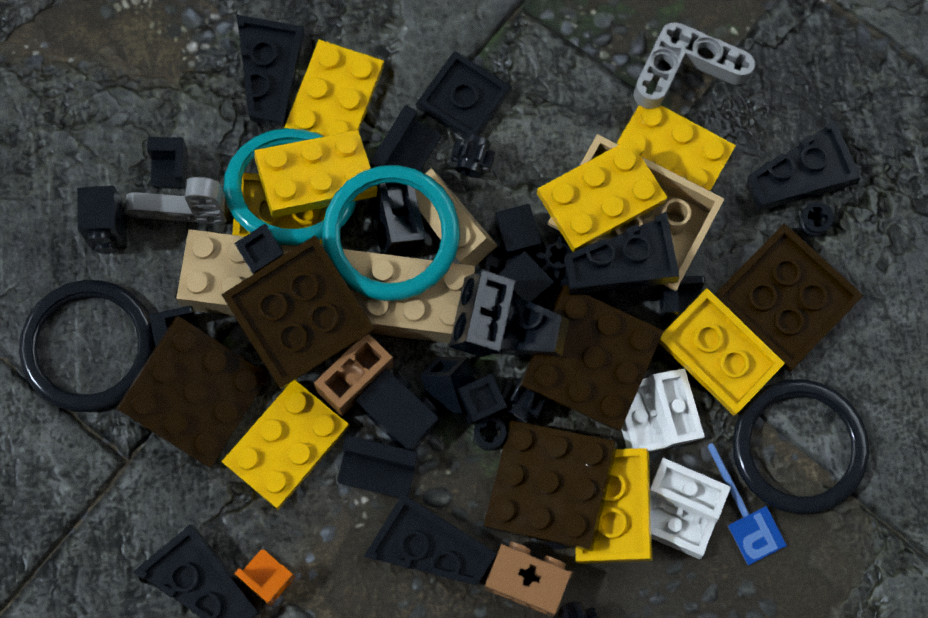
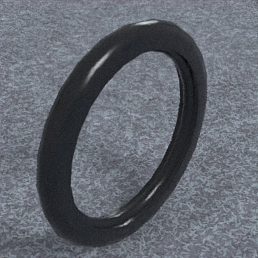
M80 280L67 283L49 292L35 305L26 318L20 334L19 356L25 377L41 398L56 407L69 411L94 412L110 408L121 401L155 349V342L149 314L145 306L131 292L117 284L103 280ZM82 297H99L120 306L130 316L136 328L138 338L137 354L133 366L127 375L115 386L94 394H75L53 384L42 370L37 354L38 336L42 325L49 315L62 304Z
M806 379L783 380L770 384L757 392L742 408L735 423L732 439L734 460L739 474L748 488L764 503L780 511L797 515L818 514L833 509L846 501L859 487L867 471L870 454L866 428L861 416L852 403L838 391L823 383ZM807 397L816 399L833 409L847 427L852 450L850 463L844 476L826 492L814 496L786 494L770 485L755 466L751 455L750 443L753 427L758 417L767 407L785 398Z

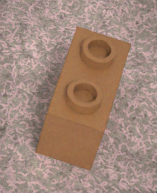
M367 334L352 345L314 382L316 391L343 416L356 404L355 400L385 369L390 371L394 367L393 357L371 335Z
M510 542L509 547L501 544L484 590L554 617L571 575L570 571L564 569L566 564L549 556H545L543 561L530 556L531 549L515 542ZM528 568L535 571L534 577L539 580L538 583L532 582L529 587L522 584L524 578L518 575L519 572L526 573Z

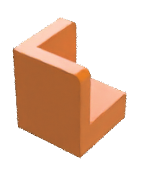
M263 549L257 553L243 570L239 568L234 573L270 606L296 578L287 568Z

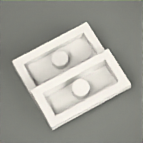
M685 368L653 374L642 380L621 428L627 449L647 448L649 452H654L697 441L705 437Z
M662 458L650 485L651 539L701 559L731 487Z

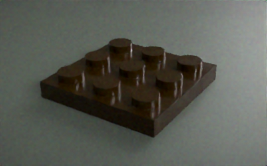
M785 223L714 294L785 363L783 367L789 373L864 296Z
M316 235L221 294L280 389L375 330Z
M564 285L552 309V312L569 320L562 356L532 355L519 385L616 431H620L664 331L587 294L569 295L568 285Z
M175 316L115 409L207 468H211L269 375L179 316Z
M510 420L484 527L593 552L618 444L613 440Z

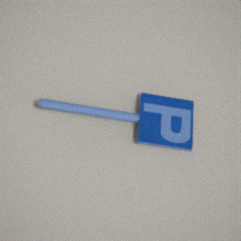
M710 443L708 449L726 485L731 487L730 492L743 518L727 526L747 565L787 546L767 506L749 514L715 445Z

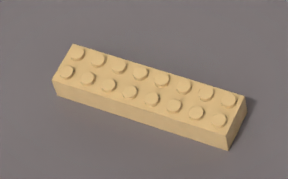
M188 229L176 298L181 307L193 306L194 310L199 312L234 316L221 294L253 275L234 244L245 236ZM280 245L285 254L297 247ZM343 249L350 264L360 274L383 283H399L412 279L422 273L433 262V260ZM452 263L448 272L435 286L421 295L405 300L381 301L367 298L353 290L351 291L375 330L370 332L371 334L450 344L464 277L474 274L475 266Z

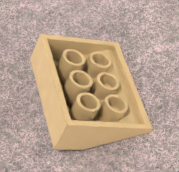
M597 134L580 165L616 147L618 144ZM642 157L668 197L666 203L595 242L614 238L625 233V229L636 224L638 226L653 221L655 216L667 212L680 277L678 283L663 285L676 291L719 211L724 198ZM550 218L548 225L559 230L553 219Z

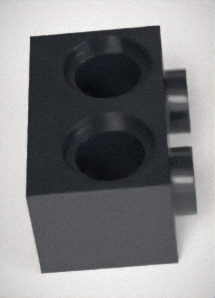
M399 183L376 185L378 189L377 197L368 199L380 254L402 257L416 255L426 240L415 188Z
M484 270L464 277L449 347L479 357L500 352L515 285L514 280Z

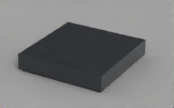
M454 51L418 99L416 108L463 139L467 135L479 136L511 93L512 87L459 52Z

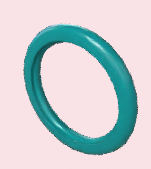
M284 128L258 135L239 148L230 160L224 174L223 191L226 204L233 217L248 232L251 233L263 224H266L280 245L299 246L314 235L317 236L319 241L322 240L323 221L306 228L286 229L269 225L257 218L245 203L241 186L245 169L254 158V150L324 136L304 129ZM357 201L349 204L343 215L341 227L344 226L353 214Z
M400 165L377 166L362 171L346 181L334 194L329 203L322 225L323 247L348 287L367 298L381 301L405 300L421 295L435 286L448 272L454 261L460 240L459 218L454 203L445 189L432 177L414 168ZM382 183H399L419 190L432 202L441 221L442 238L433 262L414 278L399 283L374 281L360 274L346 258L340 240L342 218L349 204L358 194L369 187Z

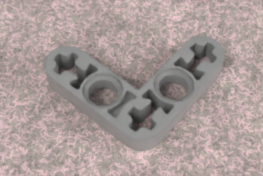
M676 22L669 23L662 29L639 76L633 96L637 104L643 108L655 109L659 107L667 95L681 62L728 83L741 85L750 79L755 67V61L748 52L686 25ZM673 37L679 39L677 43H673L670 40ZM689 43L693 44L691 51L687 49ZM700 48L709 49L714 53L715 57L705 59L698 54L697 50ZM721 57L725 58L723 64L719 63ZM664 60L671 65V69L668 71L659 70L654 65V61ZM735 64L742 66L740 71L734 69ZM653 80L658 82L653 94L650 95L646 91Z
M193 177L187 179L185 196L134 192L126 194L124 213L132 217L144 219L224 224L227 221L228 206L218 181L209 178Z

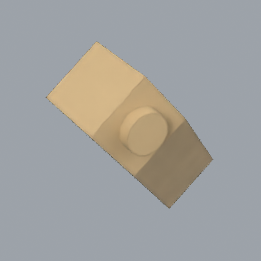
M431 168L425 174L432 177L445 189L454 203L459 218L460 240L456 258L464 265L476 266L498 245ZM415 189L420 212L441 239V221L436 208L422 192Z

